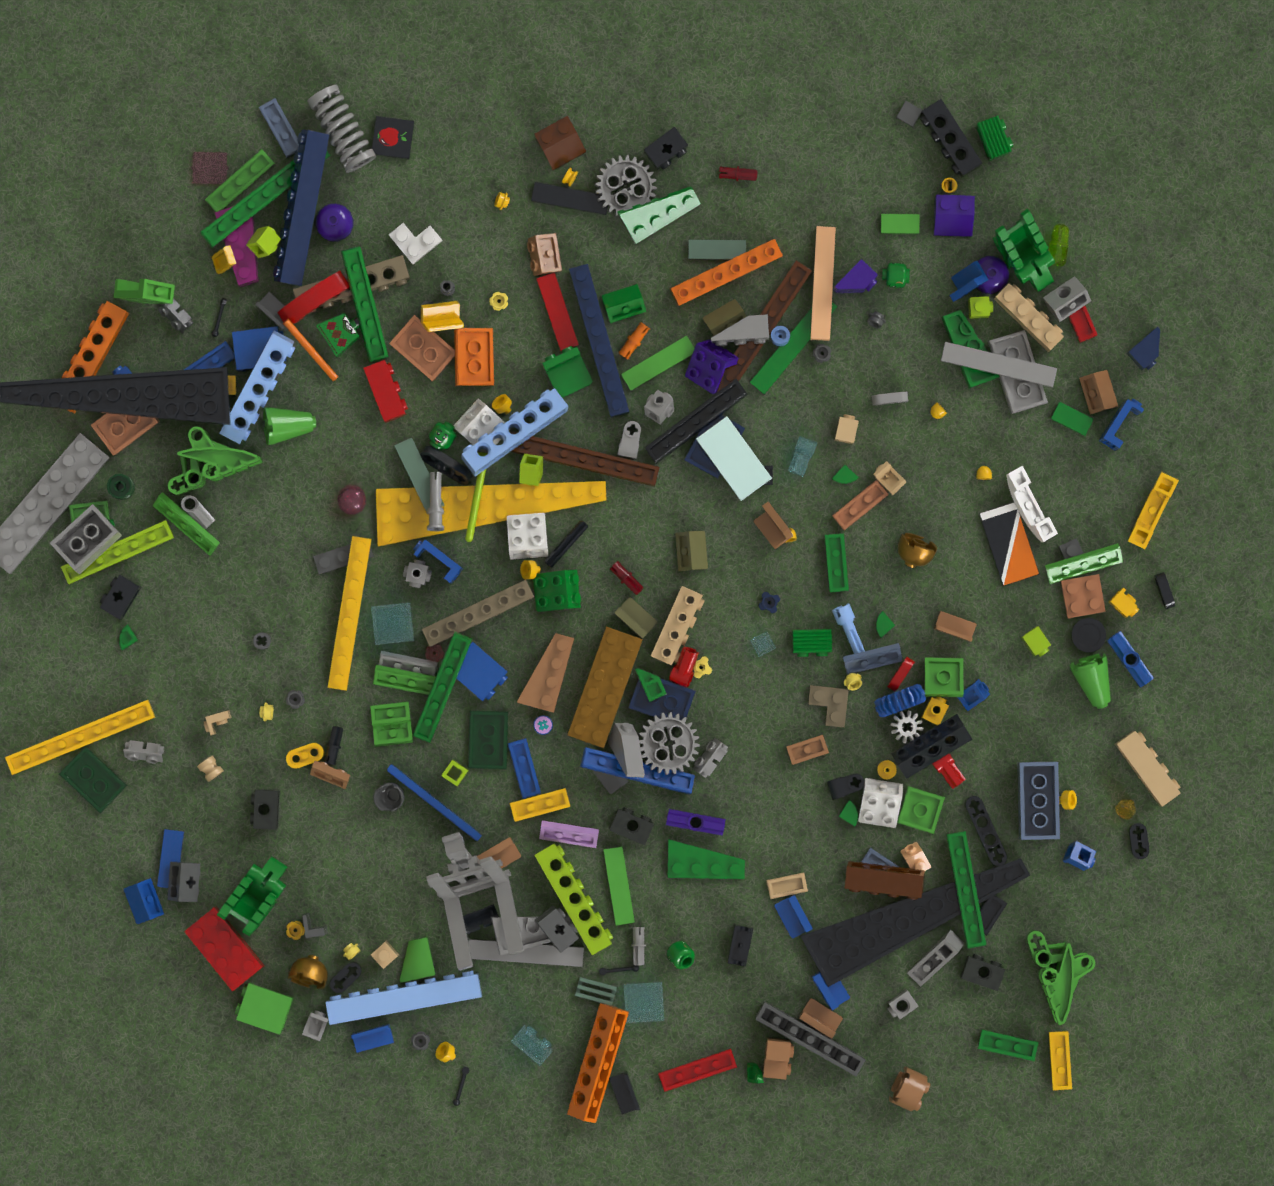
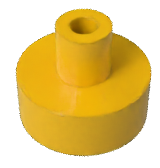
M502 394L493 401L492 408L498 414H509L512 401L506 394Z
M524 560L520 567L521 576L523 579H534L537 573H540V566H537L533 560Z
M889 760L880 762L877 767L878 775L886 780L893 778L897 771L896 765Z
M1065 790L1059 796V804L1062 805L1063 809L1073 810L1076 807L1077 796L1073 790Z
M442 1042L436 1049V1058L442 1062L454 1060L456 1057L454 1053L455 1048L448 1042Z

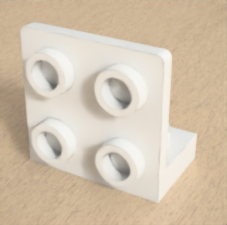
M477 399L453 426L472 445H475L479 442L478 439L486 433L489 435L494 431L495 426L505 422L485 403ZM496 438L493 440V443L496 445L501 439ZM485 449L479 450L480 452L488 453Z
M545 513L508 515L507 529L510 560L548 557Z
M865 778L858 822L896 828L902 801L903 784Z

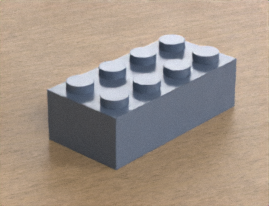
M1017 762L1019 839H1060L1058 762Z

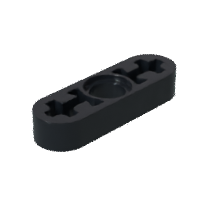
M426 446L420 454L425 463L459 484H468L473 476L470 469L433 446Z

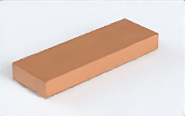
M876 480L832 515V517L843 530H846L889 494Z

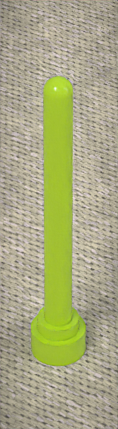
M478 452L480 456H486L488 454L485 452ZM486 469L477 475L465 537L467 542L473 540Z

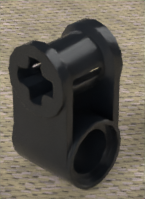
M856 773L827 781L832 800L861 790L864 787V778ZM853 777H856L857 780L861 779L858 788L850 784L853 781Z

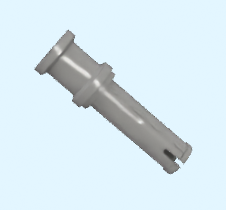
M435 472L429 473L430 508L427 510L429 515L427 530L443 531L442 515L444 510L441 508L442 473L437 472V479L435 480Z

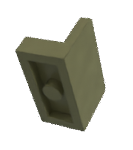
M733 299L704 316L703 320L714 337L747 316L736 299Z
M705 531L675 533L678 571L708 569Z
M631 597L614 613L642 639L657 624V621Z

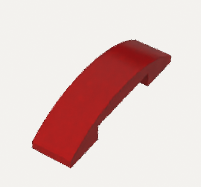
M340 270L305 291L277 313L283 322L289 319L294 325L331 298L350 288L349 283Z

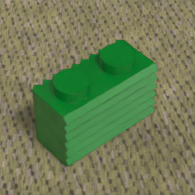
M995 116L976 124V129L988 161L1012 152L1013 143L1010 137H1006L1004 130H1007L1003 119L1000 120L999 116Z
M831 629L792 630L793 653H797V657H809V653H816V656H828V652H832Z

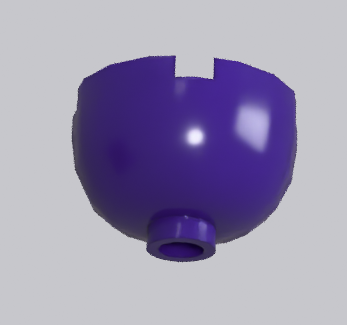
M331 203L318 211L315 226L318 233L324 239L330 242H339L351 234L354 220L351 212L345 206Z
M996 256L980 258L978 263L989 280L976 289L984 294L1000 292L1009 280L1007 265Z

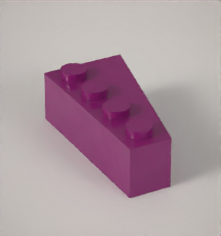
M232 207L215 212L216 219ZM254 216L223 239L225 246H231L236 264L232 267L240 287L259 282L257 256L246 245L255 233Z

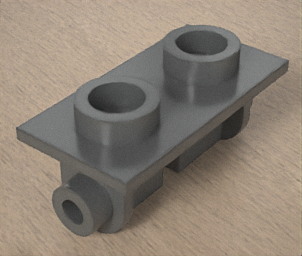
M174 298L173 304H157L159 313L164 317L166 316L170 320L172 327L177 331L179 330L182 334L186 327L189 328L194 323L192 317L184 309L179 313L176 311L181 306Z

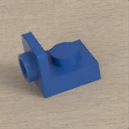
M978 679L964 690L963 697L957 698L965 709L969 711L985 700L990 693L988 692L987 685Z

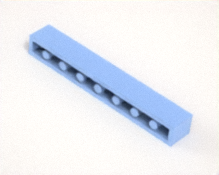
M473 971L462 972L460 977L450 974L443 976V980L438 981L434 977L424 979L425 983L417 984V981L407 982L405 987L398 988V984L386 986L387 990L379 991V988L367 990L368 993L361 995L360 991L348 993L349 997L341 998V995L330 996V1000L326 1001L329 1025L482 997L478 973L474 974Z

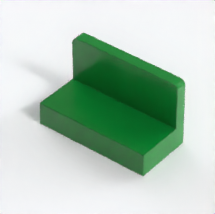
M638 284L602 295L610 323L647 312Z

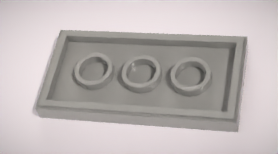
M1025 330L988 341L991 353L1035 363ZM999 375L1010 414L1048 403L1043 385Z

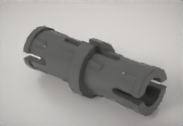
M444 280L441 283V293L445 296H452L455 292L454 283L449 280Z

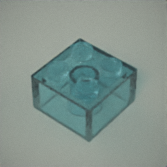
M410 602L371 606L375 645L415 641Z

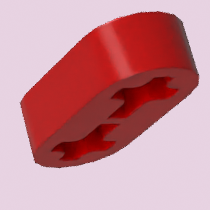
M906 657L887 687L895 692L915 661Z

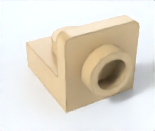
M230 710L205 717L204 727L206 732H210V735H215L216 731L213 723L216 722L217 726L228 723L227 719L232 718Z

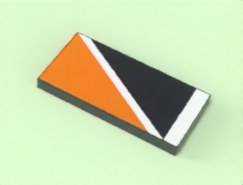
M1015 503L979 513L1002 586L1039 575L1040 573Z

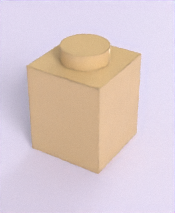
M844 414V417H839L835 441L854 444L859 422L855 420V416Z
M386 940L371 956L384 969L399 954Z

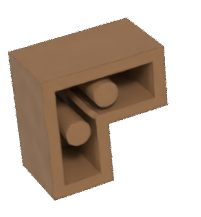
M766 1038L763 1077L786 1080L787 1075H790L791 1064L788 1062L789 1058H793L794 1046L789 1039Z

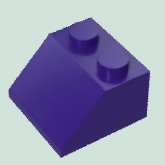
M936 195L934 205V236L972 237L975 196Z
M861 259L839 281L833 291L835 293H863L865 290L869 292L878 282L876 280L878 274Z

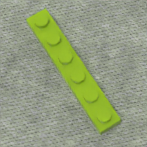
M167 520L115 542L81 574H78L69 564L61 566L67 583L70 585L173 539L174 535Z

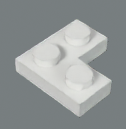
M402 223L389 234L390 238L413 265L443 241L431 226L415 237L406 225Z

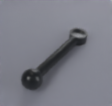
M222 298L220 302L221 306L215 328L211 332L213 337L219 335L218 328L224 306L227 302L225 298Z
M633 965L632 967L613 969L601 968L599 973L600 975H605L606 973L630 970L637 972L639 966Z
M468 1067L462 1068L463 1075L456 1099L453 1100L455 1106L460 1105L459 1099L465 1078L470 1071Z

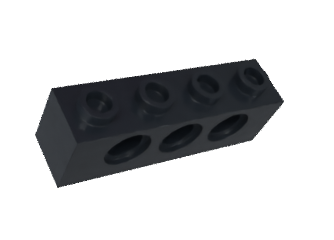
M942 99L922 110V117L920 119L925 127L929 126L932 133L930 135L935 143H940L943 148L941 153L945 159H950L953 164L951 168L956 175H960L962 178L982 165V161ZM942 119L945 126L938 128L935 126L934 121ZM952 135L955 142L948 144L945 141V136ZM962 151L965 154V159L958 160L955 157V152Z
M958 714L891 754L907 779L971 741L972 737Z

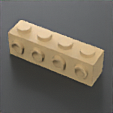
M1009 283L994 300L1047 352L1051 351L1064 337L1062 335L1063 331L1056 324L1052 325L1048 321L1049 317L1043 311L1038 312L1034 308L1035 303L1028 297L1025 299L1020 294L1022 291L1015 284L1011 285Z
M684 586L681 587L651 657L671 666L673 662H678L681 654L678 650L681 645L685 646L689 637L686 632L689 627L693 628L697 619L694 617L696 610H701L705 601L701 599L702 594Z
M1132 731L1115 743V745L1158 805L1163 807L1181 794L1178 790L1181 787L1174 778L1171 780L1167 775L1169 773L1167 767L1163 763L1159 764L1156 760L1158 755L1152 747L1148 748L1144 742L1147 740L1143 734Z

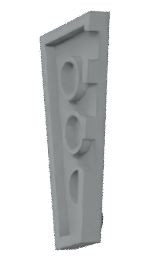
M566 916L564 920L570 924L571 918ZM491 917L499 954H507L508 948L501 917ZM517 917L524 949L551 942L535 922V919L538 917ZM557 924L555 927L556 930L559 932L561 931L560 926Z

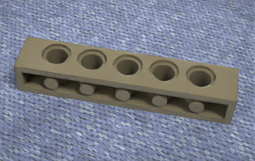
M403 255L366 266L368 276L376 277V282L370 285L372 291L378 289V292L388 290L389 286L396 284V286L407 284V280L410 279ZM385 271H394V277L389 280L385 279ZM343 273L344 277L348 281L347 274ZM321 281L293 289L295 298ZM347 289L319 307L323 306V309L333 307L335 302H350L353 300L351 291Z
M524 580L423 628L422 631L429 646L432 647L451 638L454 632L462 633L535 597L527 580Z

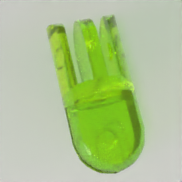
M1057 224L1053 227L1049 244V252L1055 260L1054 265L1060 267L1066 264L1069 246V229L1065 224Z

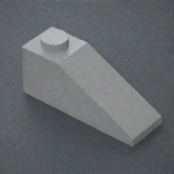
M615 723L608 739L612 751L626 777L643 778L645 774L637 732L632 724Z
M950 930L907 974L921 987L960 951L964 942Z

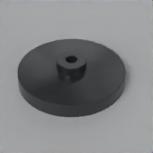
M1084 618L1074 625L1071 639L1075 647L1080 651L1095 652L1104 645L1106 630L1098 620Z

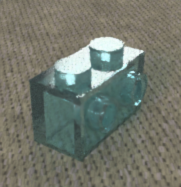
M523 1025L511 1039V1042L541 1066L553 1052L552 1044L544 1037L541 1040L536 1035L538 1032L530 1025L527 1027Z

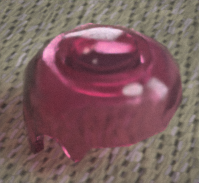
M348 484L341 488L337 497L340 510L348 515L360 513L366 505L364 490L356 484Z

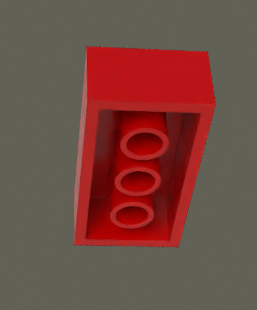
M215 906L184 932L233 992L265 965L227 918L223 920L217 916L220 910Z

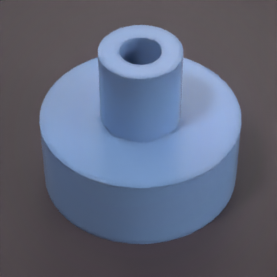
M777 326L772 330L771 341L773 344L784 346L789 342L790 332L786 327Z

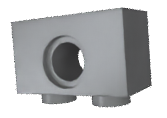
M1075 276L1043 297L1047 308L1059 322L1091 302L1086 288Z

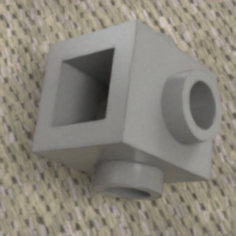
M659 390L654 395L651 394L644 406L645 415L661 425L666 417L669 418L674 412L672 396Z
M414 559V563L409 562V566L405 565L403 577H406V582H410L409 586L420 588L421 585L426 586V582H430L432 571L429 570V566L425 565L426 562ZM415 570L420 571L419 577H414L413 572Z

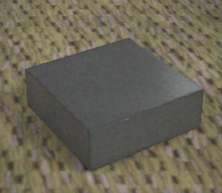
M905 101L896 119L913 128L922 109Z

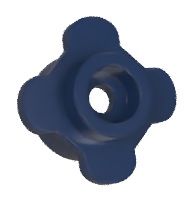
M764 592L762 594V602L759 604L760 610H769L770 613H775L780 597Z

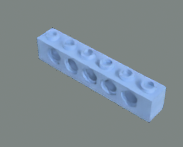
M273 331L230 412L231 425H223L219 434L238 444L241 443L242 439L244 441L247 440L251 432L248 430L250 424L255 425L260 415L257 413L259 407L264 408L269 399L266 397L269 390L273 391L278 382L274 380L278 373L282 374L287 365L283 362L286 357L290 358L295 350L293 340ZM279 351L282 357L274 359L271 352ZM268 367L272 370L273 374L266 376L263 374L262 369ZM260 384L263 386L264 391L258 393L254 390L253 386ZM252 401L255 404V408H246L245 402ZM242 417L245 419L246 424L240 426L236 423V419Z
M555 388L551 391L546 390L536 402L530 401L525 405L523 411L513 413L509 417V421L504 424L503 422L499 423L494 427L492 433L482 435L478 439V443L475 445L470 444L463 449L461 459L474 476L483 472L568 411V405ZM541 406H548L550 410L544 413L539 408ZM530 416L534 419V422L526 423L524 418ZM512 427H515L519 430V432L517 434H511L508 430ZM500 438L503 440V444L495 445L493 440ZM481 449H485L488 452V454L486 456H480L477 452Z

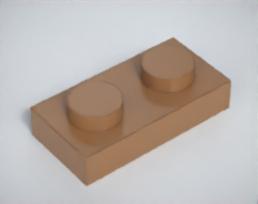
M823 735L786 746L792 765L829 753Z
M314 761L310 773L314 777L346 789L350 775L344 770L329 767L325 762Z

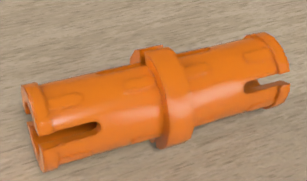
M640 322L631 336L627 337L628 340L618 353L628 360L637 346L641 345L640 342L650 328Z

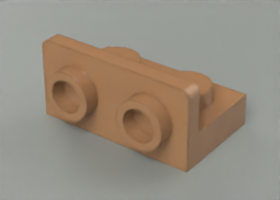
M556 233L535 235L528 238L527 249L530 252V268L533 271V275L538 276L561 272L562 267Z

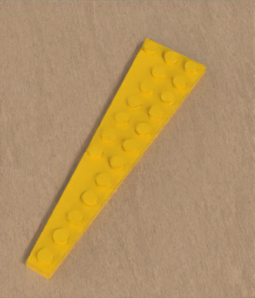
M606 481L539 483L538 486L527 484L483 485L475 527L507 521L508 515L548 513L606 501ZM475 486L441 487V499L444 503V506L441 507L444 510L442 515L443 531L427 530L429 515L426 513L415 488L376 489L378 547L467 529Z

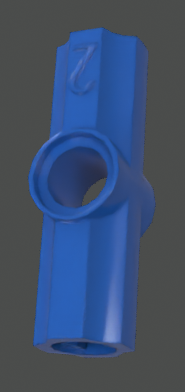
M1121 631L1106 640L1140 688L1154 679L1141 661L1139 654L1134 651ZM1128 654H1132L1135 658L1132 665L1126 663L1125 658Z

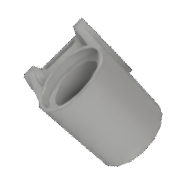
M635 421L627 422L624 426L618 449L619 456L637 458L641 427ZM631 424H634L635 428L638 429L633 435H630V431L627 430V427H631Z

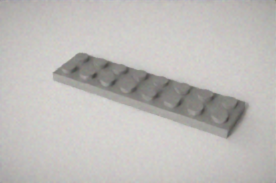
M82 433L75 438L0 526V566L9 574H12L110 459L109 456Z

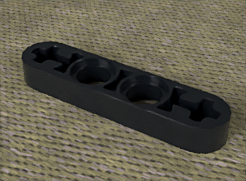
M970 796L965 802L966 810L990 862L996 866H1001L1007 860L1003 845L982 800L977 796ZM972 799L979 802L977 805L978 811L983 809L984 813L973 817L972 814L976 812L974 808H969ZM981 816L987 819V825L983 828L979 827L976 823L977 819ZM988 834H992L995 837V842L992 845L985 843V837ZM999 844L1000 848H996L999 854H1003L1001 862L993 860L995 853L993 850L989 852V848H994Z

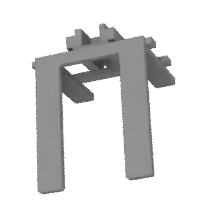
M459 832L442 837L446 855L451 861V864H447L451 875L442 877L439 873L426 876L429 887H433L437 896L441 897L444 901L458 970L461 971L473 967L459 898L490 887H495L508 953L513 955L523 952L524 946L509 876H511L509 869L503 871L500 866H503L501 859L495 861L492 857H487L480 860L477 856L472 857L465 848L463 836ZM475 875L476 878L468 880L467 876ZM456 880L460 884L450 887L448 882Z

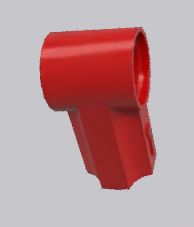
M684 646L677 665L671 671L669 680L687 688L692 681L694 675L692 671L699 652L691 647Z
M947 754L932 763V765L943 775L949 786L954 789L966 779L954 764L955 761L951 755Z

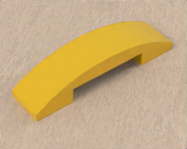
M1163 472L1160 473L1138 516L1128 542L1146 549L1158 520L1179 480Z

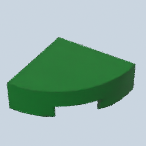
M844 465L832 480L837 483L848 484L856 481L859 477Z
M883 611L879 614L876 621V629L880 638L895 626Z
M129 624L120 633L119 645L122 651L138 641Z
M848 800L839 817L853 826L857 824L858 812L855 805Z
M753 1062L747 1063V1081L757 1084L764 1083L759 1066Z

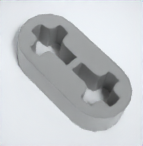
M908 392L871 396L873 406L909 401Z

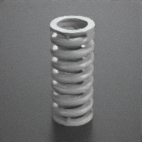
M332 85L311 96L307 102L313 111H317L315 114L316 118L322 120L320 123L321 127L326 129L325 134H329L331 146L336 147L335 153L341 156L340 162L343 164L346 173H349L370 163L376 158V154L373 149H368L364 152L360 150L358 155L350 157L357 150L367 146L369 142L365 139L354 146L345 148L351 142L362 137L364 133L360 130L349 137L340 139L346 133L356 129L359 126L358 122H353L342 129L334 131L341 124L351 120L354 115L353 113H348L335 121L329 122L335 116L349 109L348 104H343L333 111L324 113L330 107L344 100L343 95H338L323 103L324 99L331 98V95L334 93L335 95L340 94L338 85Z

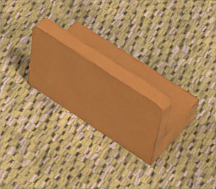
M1107 370L1079 378L1090 415L1118 407Z
M767 502L762 505L765 513L756 518L754 523L772 547L776 549L793 537V534L771 504Z
M940 611L934 629L972 642V636L977 624Z
M511 837L477 857L480 860L487 857H492L495 861L501 859L503 866H500V868L502 869L519 859L521 854Z
M812 998L809 999L799 1015V1019L831 1039L843 1020L841 1016Z

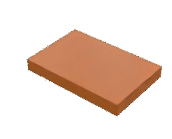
M493 328L454 329L455 386H494Z

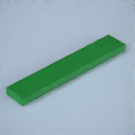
M356 246L342 250L341 255L369 362H374L387 358L389 356L361 247Z
M832 302L831 314H832V313L834 312V310L838 307V306L835 305L833 302ZM812 308L790 333L789 342L784 346H779L750 381V384L763 395H765L811 339Z
M454 632L413 733L414 737L429 743L431 742L472 638Z
M966 831L946 834L967 949L985 946L986 940Z

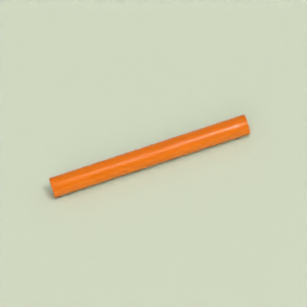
M289 319L284 321L283 325L328 377L335 381L339 376Z

